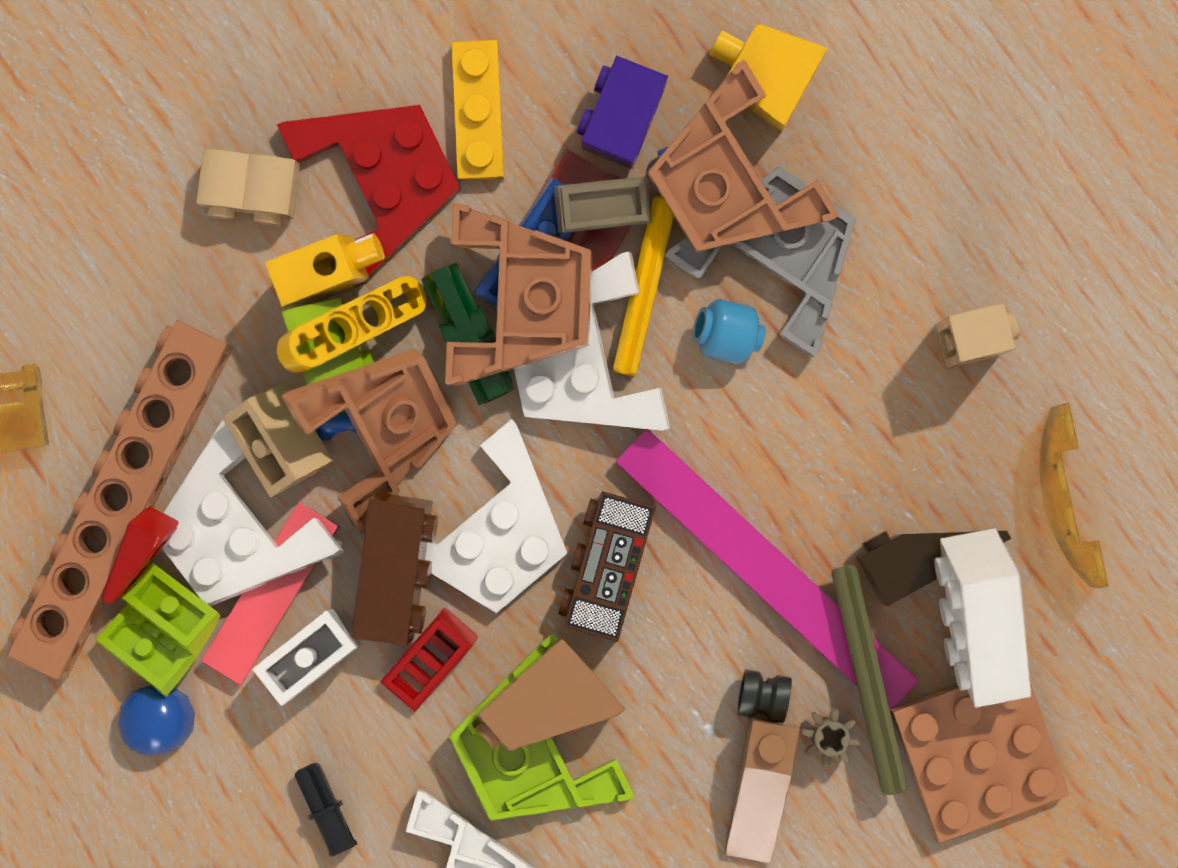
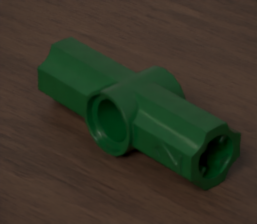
M457 262L444 266L421 278L424 285L423 288L441 322L438 326L446 344L447 342H496L481 306H476ZM508 371L468 382L479 406L515 390Z

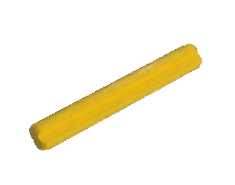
M655 196L652 199L650 208L651 223L646 225L636 267L640 294L629 297L614 360V372L625 376H635L638 371L674 216L662 196Z

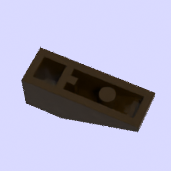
M883 531L863 542L862 545L865 551L857 555L856 558L881 604L889 606L937 580L935 558L942 557L941 538L973 532L895 534L890 537L887 531ZM997 531L1003 543L1011 539L1007 531Z

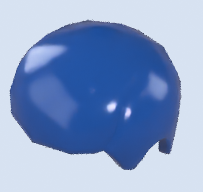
M151 685L132 691L122 703L117 726L123 742L131 750L147 756L161 755L175 751L183 746L193 732L195 712L188 696L176 687L165 697Z

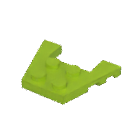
M555 633L547 636L448 735L490 821L616 801H627L635 797L617 759H612L572 780L552 737L511 751L504 750L501 745L493 750L475 730L481 723L474 715L552 643L558 640Z

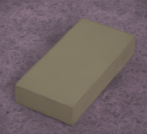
M647 176L553 186L558 233L651 223Z

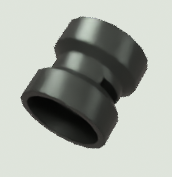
M745 669L740 688L737 715L753 717L760 710L761 715H766L769 721L784 723L790 701L792 678L776 675L774 678H767L766 681H763V676L759 671Z

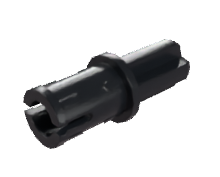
M317 762L311 763L295 772V778L311 811L308 818L309 820H315L329 851V856L338 855L358 844L356 839L354 840L340 809L343 802L342 800H336L321 765Z

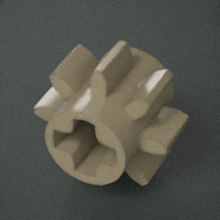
M832 708L829 718L823 719L816 712H812V718L816 723L812 729L804 728L800 731L806 737H811L812 744L805 749V753L809 756L820 751L822 753V765L828 767L831 757L839 756L845 763L849 762L848 756L845 753L848 746L860 745V741L850 737L848 732L856 724L855 720L848 719L841 724L838 722L839 711L837 708ZM826 726L834 731L839 728L841 730L836 736L839 744L834 748L830 747L827 743L821 746L819 744L824 738L821 730Z

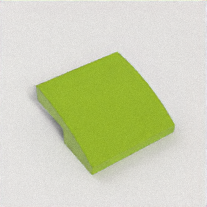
M152 562L121 596L126 606L95 640L101 647L167 697L202 651L219 621L220 614Z

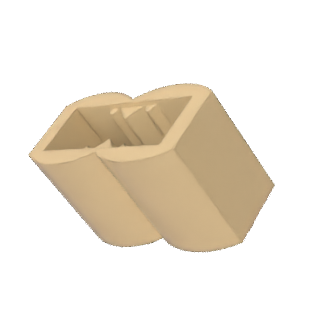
M203 149L196 204L202 208H207V216L235 220L236 212L254 214L253 222L279 226L281 218L293 219L300 164L294 159Z

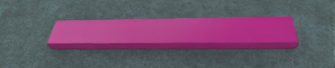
M645 429L615 463L857 687L839 606L649 429ZM873 638L890 710L900 703L919 680Z

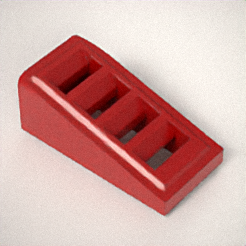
M148 507L128 523L106 583L102 601L112 604L130 588L177 530L179 522L176 519L152 507Z
M443 608L381 679L380 683L415 712L472 648L478 639V635L447 608ZM440 629L459 647L455 648L448 640H446L440 633H438L437 630ZM427 641L448 658L445 663L424 646ZM414 656L419 658L435 672L434 676L430 677L411 659ZM403 669L423 686L420 692L399 675Z

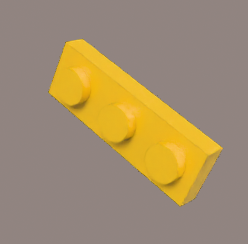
M498 41L451 42L458 181L504 179Z

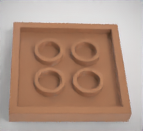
M1031 682V697L974 707L968 691H960L958 685L890 709L932 832L938 843L1069 795Z

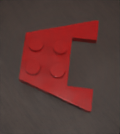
M421 105L285 121L277 124L292 158L298 163L337 145L341 146L379 226L378 229L355 239L358 240L374 233L383 248L385 258L365 267L368 276L384 261H387L416 230L423 227L460 191V187ZM361 282L355 285L354 287L356 288L358 286H361L364 282Z

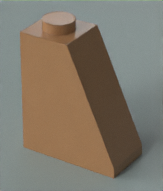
M561 638L552 643L474 715L481 723L475 730L493 750L501 745L504 750L511 751L618 716L625 708L565 640Z

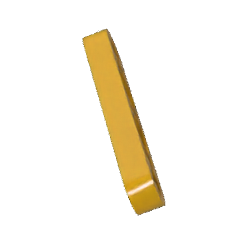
M410 276L399 277L284 334L277 344L279 361L290 372L298 374L306 372L419 315L427 305L426 292L421 283ZM405 294L408 302L393 309L389 301ZM364 304L370 305L377 312V327L371 326L365 321L362 314ZM330 321H334L342 327L345 334L343 344L335 342L329 335L328 324ZM313 339L317 347L305 354L299 355L296 346Z

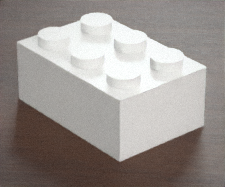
M996 528L941 538L942 557L935 558V570L939 585L945 586L946 598L939 599V606L944 626H950L951 634L950 638H944V649L949 666L954 665L960 691H968L974 707L1031 697L1020 576Z

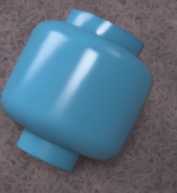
M716 299L707 308L702 307L694 323L693 340L699 344L701 353L708 358L729 363L741 364L747 361L753 351H760L765 338V327L759 324L758 313L753 307L723 299Z

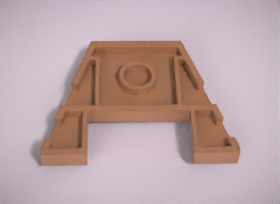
M745 59L735 66L647 172L695 252L822 223L840 216L818 180L776 205L731 133L726 121L766 96Z
M453 203L451 236L453 248L500 249L497 328L495 343L447 342L445 384L447 386H458L589 346L592 251L537 230L533 231L510 223L508 220L495 215L490 216L476 211L464 204Z
M415 349L288 391L282 395L295 422L305 434H309L342 410H346L376 467L374 472L337 497L353 527L361 534L365 532L369 500L378 492L398 495L400 492L398 484L414 466L420 469L457 425L424 356Z

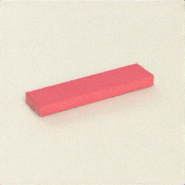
M298 502L275 539V543L280 546L314 517L321 521L332 537L340 526L303 503ZM317 563L307 566L304 570L266 582L261 587L243 593L201 661L239 685H242Z

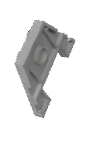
M780 166L761 179L776 205L808 186ZM835 203L833 205L840 216L833 220L730 244L805 295L779 336L812 358L816 356L821 345L823 331L829 316L835 288L856 219ZM686 237L669 249L664 258L699 281L722 246L695 252Z

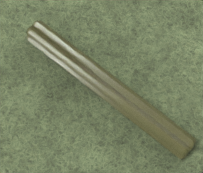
M853 565L835 568L831 573L880 788L885 795L899 794L907 789V783L858 571Z

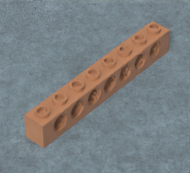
M176 320L173 328L166 326L162 331L155 350L160 353L152 369L146 367L139 376L134 388V392L139 395L131 411L124 409L119 416L113 433L118 436L110 452L104 450L96 461L92 475L97 478L89 494L83 492L73 507L71 517L76 520L69 534L63 533L57 539L50 554V558L55 561L47 577L41 575L34 584L29 595V600L34 603L26 619L20 617L9 634L8 642L12 646L7 656L57 681L68 678L105 604L102 601V595L128 523L145 508L154 507L233 350V347L179 320ZM187 361L191 367V376L185 384L175 386L170 379V370L175 363ZM158 402H165L170 409V418L165 425L156 428L149 419L150 409ZM143 443L149 451V459L144 467L135 469L129 463L128 454L134 445ZM120 484L127 491L128 501L124 508L115 511L109 506L107 496L112 487ZM95 526L102 528L107 536L105 547L98 553L93 552L88 547L86 541L88 532ZM73 568L82 571L86 580L85 587L79 594L70 592L66 586V576ZM51 610L58 611L64 619V628L58 636L50 634L45 627V618Z

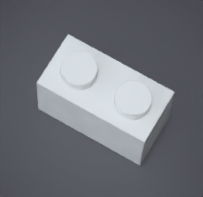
M329 609L252 670L277 702L283 706L351 654L361 644L356 638L351 637L352 632L334 609Z

